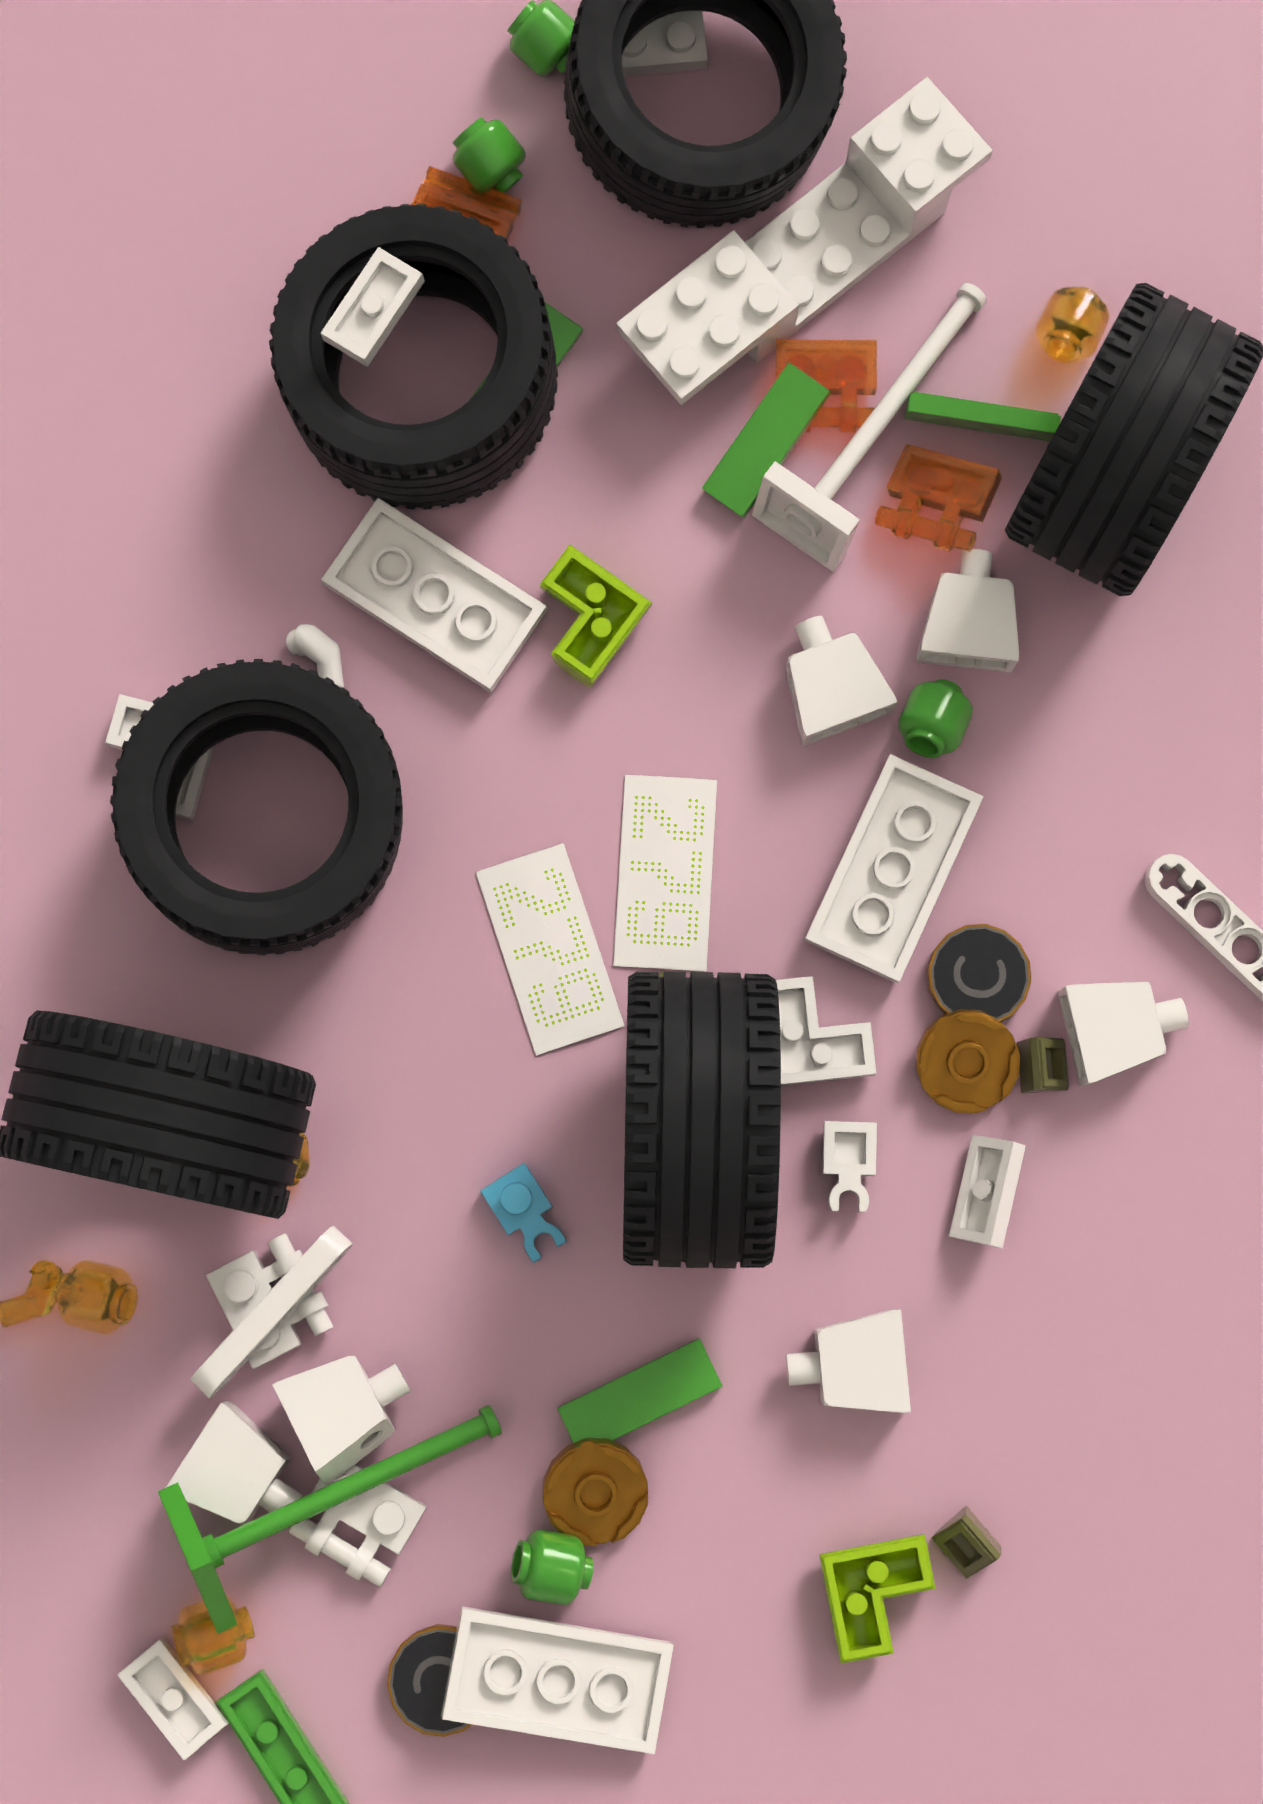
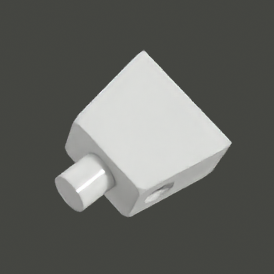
M982 549L963 550L960 574L941 573L917 651L916 662L1010 673L1013 671L1019 661L1013 581L1008 579L990 577L991 552Z
M823 616L809 618L795 626L804 651L788 657L786 674L803 747L893 713L897 699L856 633H849L832 640Z
M1149 982L1072 984L1057 991L1080 1087L1090 1085L1166 1054L1163 1033L1186 1029L1189 1026L1188 1014L1182 998L1155 1003Z
M900 1309L886 1310L815 1329L816 1351L786 1354L788 1385L819 1384L820 1400L824 1406L899 1413L911 1412Z
M347 1356L272 1384L314 1471L326 1485L335 1481L393 1435L395 1429L384 1406L411 1392L397 1364L368 1378L356 1356Z
M229 1400L220 1403L166 1486L169 1487L178 1482L187 1502L241 1525L250 1522L260 1506L268 1512H272L303 1497L301 1493L278 1479L291 1457L239 1407Z

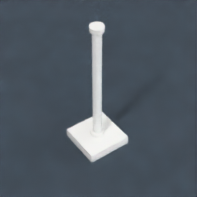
M962 284L956 292V302L815 488L776 461L763 476L752 516L832 572L836 570L845 558L860 519L831 499L972 312L980 311L987 302L985 294L973 284Z

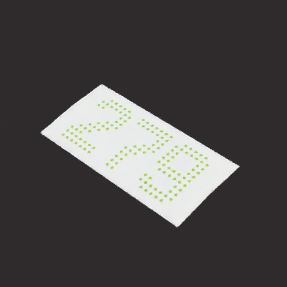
M625 775L613 966L707 972L717 780Z
M564 843L475 872L535 1055L537 1056L624 1027L625 1025Z

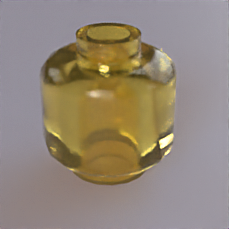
M1064 287L1058 289L1048 299L1037 322V338L1044 352L1056 361L1072 363L1090 358L1097 350L1109 322V311L1103 300L1089 288Z
M82 1260L77 1262L68 1273H64L59 1278L55 1287L54 1298L56 1303L59 1304V1312L65 1323L75 1328L107 1335L115 1332L120 1326L126 1325L131 1320L137 1307L138 1290L133 1284L130 1274L123 1268L94 1260Z
M227 1596L238 1625L220 1634L216 1632L204 1601L182 1608L178 1616V1624L171 1626L174 1644L182 1667L191 1666L197 1674L207 1675L243 1661L247 1652L246 1640L255 1637L252 1621L246 1606L236 1609L233 1601Z

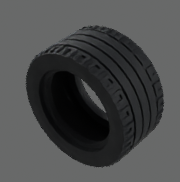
M581 1L577 17H575L567 56L564 101L566 102V119L570 120L568 129L570 134L574 136L577 152H581L583 155V163L586 166H590L596 181L600 180L604 185L603 188L608 193L612 191L620 203H626L631 206V210L637 213L641 211L647 214V217L652 220L654 218L663 220L664 224L670 225L671 222L679 223L680 227L688 228V225L705 228L706 225L713 224L714 227H721L723 223L729 222L734 224L739 222L740 218L746 217L748 219L754 217L758 210L765 211L774 201L778 202L781 200L786 191H791L796 182L806 173L821 147L840 105L839 101L844 91L843 82L847 69L844 67L847 61V53L843 48L845 34L841 32L842 22L840 16L835 14L836 6L834 1ZM706 11L728 17L753 33L769 53L779 78V112L763 129L748 138L731 144L705 146L676 139L653 125L639 110L629 93L623 74L622 54L630 41L648 24L676 12Z
M401 204L398 207L384 206L381 209H372L361 216L349 218L348 221L333 227V230L328 234L319 237L318 241L314 245H310L305 251L304 257L298 259L294 264L292 272L288 273L285 279L286 285L284 289L280 290L277 296L279 299L278 304L273 309L275 321L270 325V333L273 337L269 340L272 352L271 366L275 372L273 376L286 408L307 447L315 455L320 465L326 467L328 473L332 477L338 478L346 488H354L358 495L363 497L368 495L373 501L380 498L392 507L404 505L407 509L413 510L416 507H423L426 510L432 509V506L441 505L443 508L457 502L461 504L466 502L465 499L473 496L477 498L482 496V493L488 489L493 490L497 487L498 482L502 479L507 480L512 476L511 473L516 468L520 469L524 464L523 459L535 451L534 446L536 442L541 441L544 435L543 429L545 426H548L551 420L549 412L554 410V395L557 393L558 387L556 380L558 371L554 341L544 298L538 288L535 275L531 274L530 267L526 261L521 260L516 248L509 246L505 237L494 234L493 228L487 224L482 225L478 219L472 216L465 217L462 215V212L457 210L450 211L441 206H436L435 208L427 207L426 204ZM378 247L423 274L425 282L415 297H440L467 306L479 314L498 336L495 360L485 383L465 405L441 419L412 425L383 422L367 416L354 408L339 392V368L343 352L325 342L321 336V331Z
M1139 283L1133 288L1005 528L1009 539L1028 548L1029 544L1033 545L1032 552L1050 561L1052 557L1057 558L1055 564L1073 573L1076 569L1080 570L1078 576L1096 585L1102 581L1103 588L1118 596L1131 595L1149 569L1216 451L1263 358V345L1261 341L1243 332L1236 335L1237 328L1219 319L1215 323L1211 322L1213 316L1196 307H1193L1191 311L1188 310V303L1172 295H1169L1168 299L1164 298L1165 292L1148 283Z
M241 659L229 665L219 663L217 668L210 670L206 667L199 670L200 673L193 677L189 675L182 678V683L176 687L171 685L164 696L161 698L158 696L153 700L154 705L149 711H143L139 723L136 726L133 725L129 731L131 733L129 741H124L121 749L123 752L115 764L118 771L116 776L112 777L113 795H111L110 804L113 806L111 819L115 828L114 835L115 841L119 845V852L135 883L154 906L180 929L194 938L204 941L206 944L220 947L229 952L235 951L240 954L250 953L265 956L272 953L279 955L288 951H300L302 948L310 945L313 947L322 940L334 937L335 933L341 929L345 930L352 921L364 914L363 911L369 905H372L375 897L383 889L385 881L391 874L399 851L403 826L400 778L392 750L384 737L382 729L377 726L374 717L363 708L361 702L358 699H353L348 690L343 687L340 688L330 678L326 677L324 679L319 677L317 671L301 669L299 665L294 663L290 666L283 665L282 661L279 660L263 662V659H254V662H245L244 659ZM275 731L305 740L320 750L336 767L348 791V814L345 828L338 845L327 861L317 871L297 884L284 889L262 893L229 889L201 875L185 858L176 831V805L179 792L192 766L206 751L216 744L246 732Z
M636 971L628 976L623 1260L634 1266H653V1260L658 1261V1267L681 1268V1262H685L686 1268H708L709 1263H712L713 1268L736 1269L737 1262H740L741 1268H764L772 1263L774 1256L779 1192L781 1048L779 997L776 979L768 974L746 973L744 978H741L740 973L718 972L717 978H714L713 972H691L690 977H686V972L664 971L663 977H658V972Z
M40 1010L35 1011L28 1018L23 1040L27 1044H20L15 1064L16 1067L20 1068V1071L13 1072L8 1091L9 1094L13 1095V1098L6 1099L1 1119L7 1121V1125L0 1126V1157L279 1219L286 1212L291 1192L286 1190L287 1185L293 1186L298 1164L293 1163V1159H299L304 1137L299 1136V1134L306 1132L310 1111L306 1109V1106H311L316 1087L313 1075L294 1067L245 1053L103 1020Z

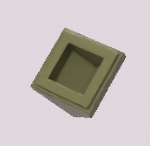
M1033 1037L1017 1042L1020 1053L1019 1074L1021 1093L1068 1090L1064 1039Z
M967 1506L931 1537L966 1579L997 1561L1001 1556L1000 1544Z

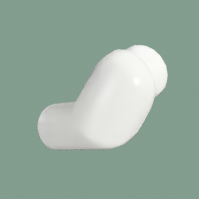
M301 624L296 629L291 630L286 637L288 650L293 655L307 656L316 663L319 677L324 679L328 677L334 681V684L344 688L339 645L315 625Z

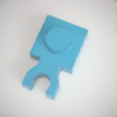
M525 1163L481 1190L482 1195L508 1235L521 1229L525 1238L524 1246L526 1253L533 1263L542 1258L535 1248V1239L538 1235L542 1233L550 1234L558 1247L567 1242L561 1231L554 1225L547 1223L542 1217L543 1213L553 1207Z

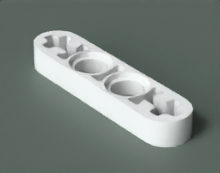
M1168 854L1155 860L1147 869L1144 880L1146 890L1151 897L1263 1002V975L1257 979L1252 974L1263 967V931L1191 862L1181 855ZM1161 867L1165 871H1169L1173 867L1180 872L1176 881L1186 892L1191 890L1194 884L1201 891L1191 897L1182 908L1177 904V901L1185 895L1175 886H1171L1166 890L1160 886L1159 882L1162 880L1163 875L1159 868ZM1199 901H1212L1219 907L1221 920L1216 927L1205 928L1195 920L1194 908ZM1237 937H1250L1258 945L1259 954L1254 963L1243 964L1233 956L1232 943Z
M334 1225L331 1226L194 1373L190 1381L209 1399L216 1395L344 1257L353 1243Z

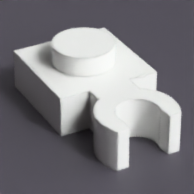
M823 1122L822 1174L837 1175V1184L831 1189L828 1196L830 1211H839V1197L844 1191H851L857 1196L858 1212L867 1211L869 1195L861 1184V1176L876 1175L877 1123Z

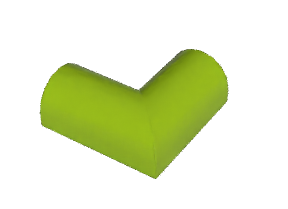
M570 544L540 583L541 589L579 615L552 651L551 658L571 677L586 686L592 687L651 608L652 602Z
M925 1534L819 1554L840 1663L894 1654L883 1599L936 1589Z

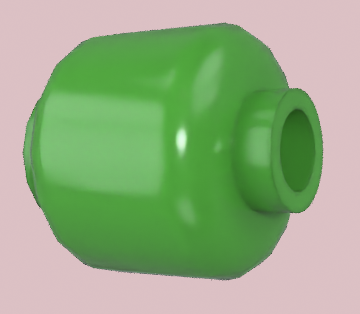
M531 0L507 30L512 35L509 45L510 50L539 76L549 75L555 68L564 74L575 20L552 0H543L539 4Z
M481 117L453 141L454 146L457 148L453 154L454 165L475 191L480 194H486L496 188L503 195L524 176L518 168L524 162L526 152L500 120L494 119L486 122Z
M939 679L935 682L920 683L909 694L899 717L898 729L910 750L927 758H937L954 752L961 745L972 719L973 707L968 698L963 694L962 689L952 681Z
M535 1530L529 1534L525 1541L520 1540L516 1544L511 1564V1581L513 1584H518L519 1590L525 1599L567 1605L575 1600L580 1589L587 1590L593 1576V1559L586 1556L584 1544L579 1537L547 1530Z

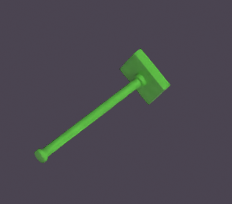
M490 1405L480 1408V1415L216 1538H213L212 1533L201 1537L178 1482L158 1491L217 1634L238 1625L215 1569L224 1565L223 1558L479 1438L489 1435L492 1439L501 1435L500 1425Z

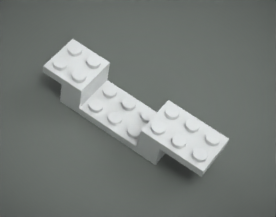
M926 77L850 137L846 162L746 242L741 239L735 230L730 232L616 323V330L680 405H682L746 353L757 364L945 214L952 189L991 158L993 150L933 82Z

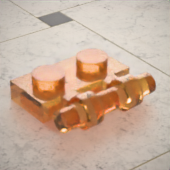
M776 339L775 381L788 362H790L832 392L831 395H840V407H822L805 432H810L811 427H839L840 433H855L856 428H860L875 409V407H857V395H875L877 340Z
M906 444L887 484L889 495L901 499L897 510L880 506L876 513L875 524L891 529L894 536L909 539L913 535L933 541L934 547L951 551L953 548H958L970 552L976 541V532L960 528L961 522L964 517L983 522L1002 480L1000 470ZM922 505L943 511L939 522L918 516Z

